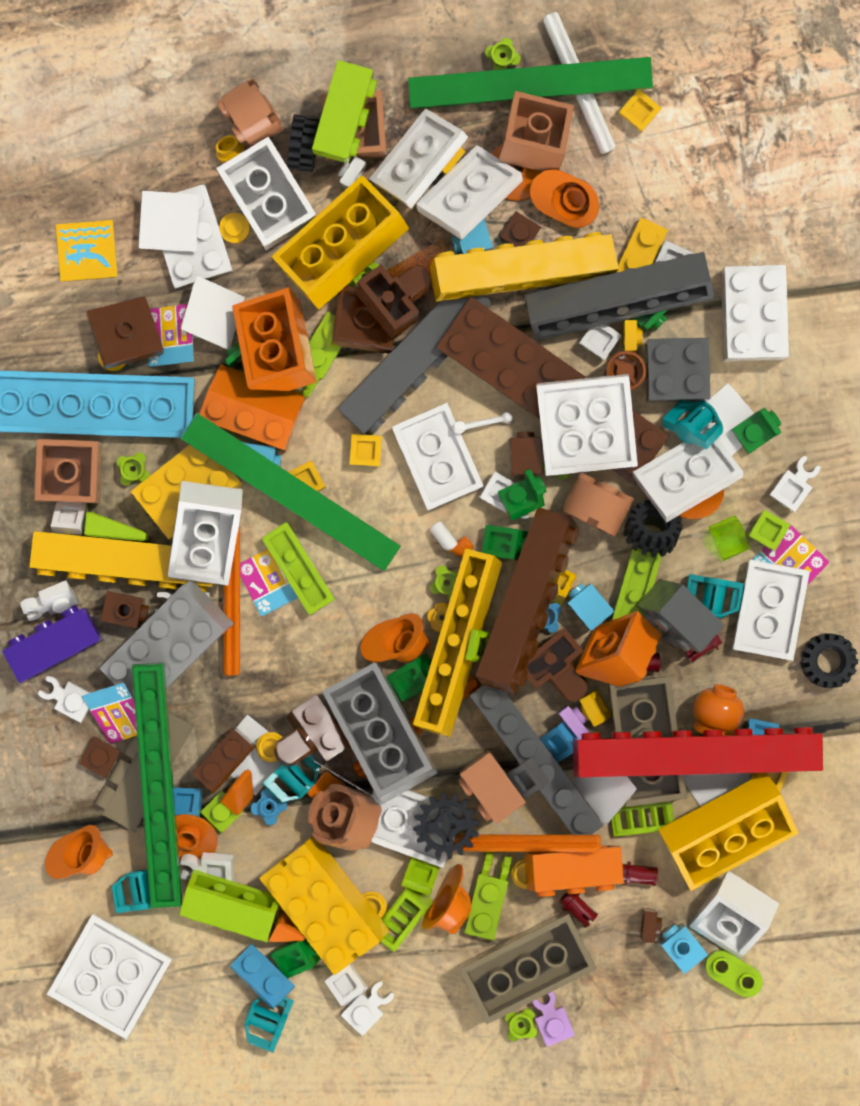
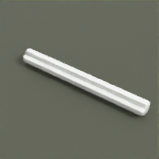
M553 12L543 17V23L561 64L579 63L559 14ZM575 95L599 152L606 154L613 151L615 143L594 95Z

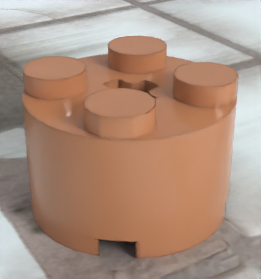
M253 77L221 96V100L217 101V105L226 118L228 117L232 124H236L232 127V130L246 149H249L268 136L271 139L284 130L278 115L267 97L259 92L258 88L260 86Z
M579 472L561 511L615 537L634 498L620 491L617 492L618 489L604 482H595L594 478Z
M332 784L324 792L319 791L313 798L309 808L308 821L313 826L314 833L312 835L319 843L355 851L367 849L370 846L378 827L382 809L380 804L375 802L374 798L364 791L340 784Z

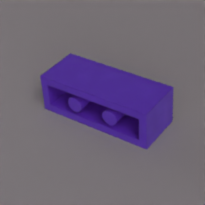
M77 605L61 613L63 619L53 624L51 620H47L34 627L35 634L27 638L21 634L7 642L9 647L2 652L19 683H23L104 640L87 608L79 610Z

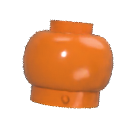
M714 684L713 688L701 691L696 696L693 704V716L695 718L693 728L702 734L703 730L722 729V735H732L734 729L741 725L745 713L742 700L736 696L737 691L722 684Z

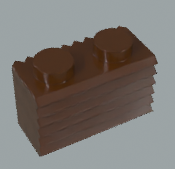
M231 728L230 732L226 733V737H223L222 741L218 742L217 746L209 752V755L201 761V764L193 770V776L213 793L219 789L256 747L238 728Z

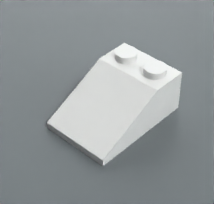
M181 481L167 577L229 585L242 508V489Z

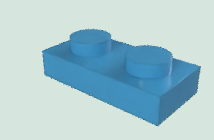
M253 944L229 967L272 1010L295 988V985Z

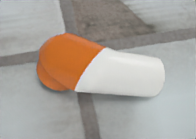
M442 522L434 524L430 529V532L442 548L458 557H463L465 548L470 550L474 548L466 536L456 541Z

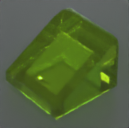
M735 515L709 526L708 529L723 561L751 549L744 528Z

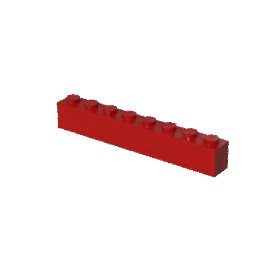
M794 727V733H783V728H764V734H752V729H734V735H722V729L703 730L704 736H692V730H674L673 736L661 737V731H643V737H631V732H612V738H600V733L597 732L581 733V739H573L574 776L584 778L823 771V734L813 733V727Z

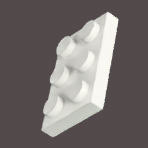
M425 108L369 180L381 190L409 208H412L467 140L468 136L461 129Z
M476 145L416 203L417 211L462 240L523 181L522 173L505 162L499 161L497 157Z
M205 184L177 192L200 194L196 252L162 250L175 290L193 285L196 275L208 280L233 272Z
M448 403L392 426V430L428 511L484 487L462 435L456 434L453 431V425L456 421Z
M710 427L702 431L701 434L704 435ZM717 439L707 450L695 443L689 445L683 442L633 471V478L667 523L742 479L744 471L720 440Z
M748 560L742 601L733 640V650L793 661L810 571Z
M407 790L384 803L380 799L378 800L375 791H373L372 795L376 797L374 800L380 804L382 813L379 817L378 827L372 838V843L443 868L447 859L446 852H442L439 858H436V850L433 848L426 853L424 849L427 843L425 841L418 843L416 840L422 835L421 832L413 831V826L419 825L421 822L416 820L414 815L423 814L424 811L421 809L420 804L424 803L429 806L431 804L429 797ZM450 805V812L457 817H462L463 812L457 807ZM439 806L430 812L426 821L434 820L440 813ZM444 811L443 822L437 826L444 829L446 838L449 839L450 827L455 826V823L449 821L447 812ZM428 833L434 842L443 845L442 838L436 833Z

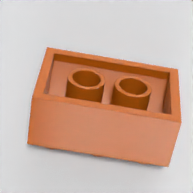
M289 287L232 305L247 387L249 389L290 391L317 382L301 301Z
M220 364L207 391L199 414L223 430L286 452L306 397L303 396V393L294 390L249 389L244 372Z

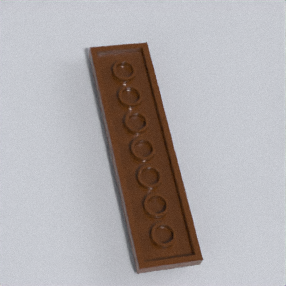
M471 296L436 345V348L539 420L537 383L587 378ZM632 409L638 466L611 470L636 486L637 482L633 478V471L651 462L670 435Z

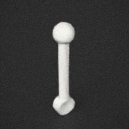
M504 412L502 416L469 423L458 421L453 425V431L456 434H461L465 429L499 422L509 424L512 422L513 416L509 412Z

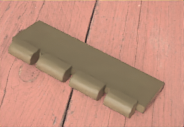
M168 711L173 764L194 725ZM137 736L130 739L123 752L133 758V761L130 763L120 758L108 779L118 785L117 789L105 784L95 802L96 805L105 809L102 815L135 832L143 818Z

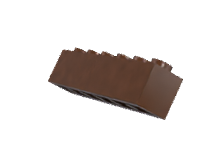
M543 508L536 510L475 675L482 685L515 695L518 692L519 686L522 687L527 678V664L537 651L540 629L543 630L547 624V610L550 601L553 602L558 593V579L568 566L569 558L567 555L571 545H575L578 539L579 529L572 516Z

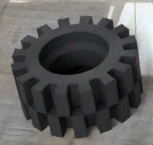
M294 114L288 145V169L313 172L316 155L313 154L312 147L319 126V117Z
M645 500L644 504L640 501L636 503L635 507L631 508L623 533L624 536H627V544L633 543V550L642 549L641 554L646 556L647 552H651V557H656L659 552L660 556L663 557L666 556L667 552L670 554L673 551L681 534L683 524H681L682 519L680 516L666 523L654 505L651 504V501ZM648 524L656 526L662 532L651 531L647 529L644 525Z
M824 633L814 636L810 642L805 644V649L801 652L800 656L802 657L800 665L804 670L803 674L811 683L824 688H838L843 686L842 684L848 683L851 680V676L855 675L857 671L855 667L856 664L858 665V659H856L857 651L852 647V643L843 636ZM825 649H833L840 656L841 661L838 669L831 673L822 671L818 666V656Z

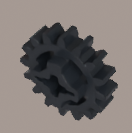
M441 792V799L436 800L433 795L429 796L431 803L429 806L424 803L420 804L424 812L423 814L414 815V818L421 822L419 825L413 826V831L421 832L422 835L416 840L418 843L424 841L427 843L424 849L426 853L433 848L436 850V858H439L442 852H446L448 859H452V851L456 850L462 856L464 855L462 848L464 845L470 848L473 847V843L469 838L470 836L478 837L479 833L473 830V826L480 824L479 819L471 818L476 809L475 807L466 808L469 801L467 798L458 802L457 793L454 792L451 799H447L445 792ZM450 805L460 809L465 817L455 816L450 812ZM439 806L440 813L434 820L426 821L430 812ZM444 811L447 812L449 821L455 823V826L450 827L449 839L446 838L444 829L437 826L443 822ZM467 829L463 838L454 844L453 838L458 831ZM428 833H436L442 838L443 845L434 842Z

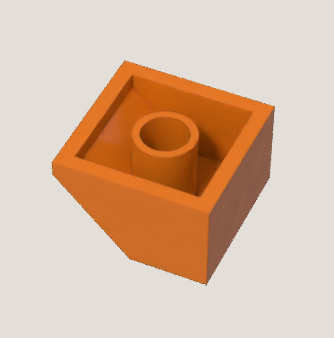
M639 611L598 625L594 628L575 671L581 676L619 687L633 682L637 683L647 673L648 664L657 650L656 646L661 634Z

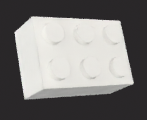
M269 136L216 168L266 251L299 232L317 216Z
M786 265L724 267L721 270L724 362L785 360L788 358Z

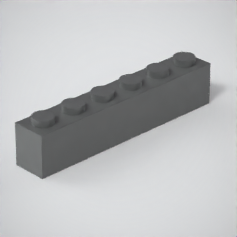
M704 252L687 254L683 257L658 261L654 264L629 268L621 272L600 275L592 279L567 283L563 286L538 290L535 293L525 295L530 324L536 341L715 298Z
M485 295L473 297L487 308L491 305V301ZM468 298L440 301L338 407V410L364 435L369 431L372 434L377 432L386 422L382 417L390 409L396 412L407 400L403 395L411 387L416 391L426 381L428 377L425 375V372L432 365L437 369L448 358L446 354L436 348V345Z
M481 685L469 694L517 761L521 764L531 757L534 759L549 780V783L540 789V792L572 835H592L604 826L505 691Z

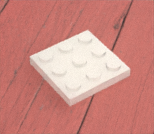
M629 374L536 384L546 476L638 466Z
M93 913L47 995L127 1040L173 958Z

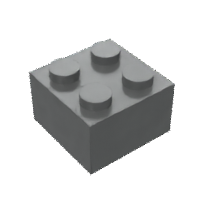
M709 337L646 340V403L698 402L699 400L708 401L711 399Z
M659 579L636 606L644 613L642 616L654 628L658 627L664 633L662 638L673 648L679 646L686 652L692 650L701 653L724 626L683 584Z

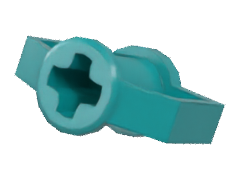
M703 400L698 402L679 401L662 418L663 426L675 432L683 442L689 445L695 443L706 450L723 433V424L712 405ZM685 412H691L684 420L677 421ZM710 423H715L704 435L701 434Z
M689 574L687 589L696 596L698 582L705 583L702 604L717 618H724L740 611L744 583ZM715 587H716L715 596H714V602H713V607H712V610H711L712 600H713V595H714V589H715ZM726 587L734 588L730 611L722 613Z
M311 754L302 761L314 772L312 780L296 764L293 766L281 764L261 785L280 804L300 800L317 782L320 766ZM279 777L297 796L288 797L273 781Z
M147 869L126 872L122 878L111 886L116 913L150 909ZM128 877L132 904L126 905L122 882Z
M259 997L252 1002L244 1022L247 1043L274 1053L294 1001L285 997L278 1004V1006L284 1008L281 1015L256 1005L262 1001ZM248 1025L273 1034L272 1041L270 1042L250 1034Z

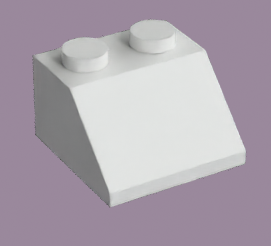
M728 871L713 887L689 927L741 959L769 929L780 903Z

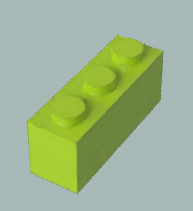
M337 60L313 143V154L349 164L351 156H357L361 139L356 138L359 126L365 128L369 115V110L365 109L367 98L374 97L378 80L373 79L374 72L372 69Z
M193 870L179 915L193 921L216 926L225 931L245 935L254 940L267 942L279 903L269 892Z

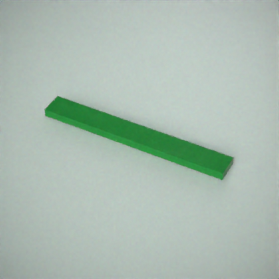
M651 57L408 78L411 109L512 101L515 91L542 98L653 89Z
M195 414L180 439L383 571L387 569L401 546L200 414Z
M164 663L133 664L132 675L150 908L181 907L182 890Z

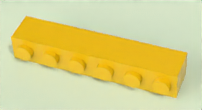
M592 232L584 235V238L573 239L572 236H562L556 238L555 242L543 243V240H532L525 243V246L514 247V244H502L497 246L496 250L484 251V248L479 247L467 250L466 254L455 255L452 251L440 253L429 266L435 300L438 302L468 298L470 296L475 297L572 282L576 283L600 275L616 273L619 267L612 234L602 235L601 232Z
M33 531L29 568H38L37 575L55 576L57 570L68 572L67 578L86 580V574L98 575V581L116 583V577L128 578V584L146 586L147 580L159 581L158 587L176 589L177 583L185 584L190 581L167 577L171 545ZM194 581L203 592H207V586L215 587L214 583Z
M465 548L413 722L414 726L422 730L451 738L473 661L465 659L472 629L483 630L502 566V562L494 555Z

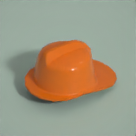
M551 169L539 173L531 183V201L539 211L568 226L580 228L591 224L598 215L600 207L598 195L586 180L572 176L564 171Z
M409 613L383 621L372 627L362 639L360 648L362 656L367 661L373 663L391 659L408 663L418 658L423 650L430 646V640L423 631V622L420 616Z
M88 825L61 837L51 846L46 855L45 869L48 875L55 879L66 878L76 873L92 875L97 873L105 861L112 857L113 851L107 846L104 839L101 838L100 830L97 826Z
M456 864L444 879L436 898L423 917V929L429 930L436 926L450 934H455L468 918L471 912V899L461 887L464 870L461 864Z

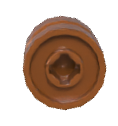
M621 351L613 355L606 364L604 376L629 374L630 391L632 392L645 379L646 366L643 359L635 352Z

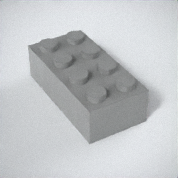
M190 580L182 585L99 669L115 685L124 682L134 699L132 665L164 663L167 691L234 623L194 581Z
M376 662L322 691L378 799L386 803L438 774L382 667Z

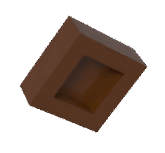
M515 211L500 235V239L508 244H514V247L525 246V243L535 239L541 226Z
M94 736L79 764L107 778L121 750Z
M643 908L640 939L642 942L655 943V935H661L662 917H657L655 909Z

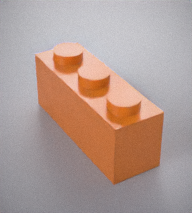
M602 845L601 850L598 852L525 853L527 890L537 892L538 897L556 895L555 890L563 889L567 890V894L584 893L585 887L596 886V891L614 890V884L624 883L620 846Z

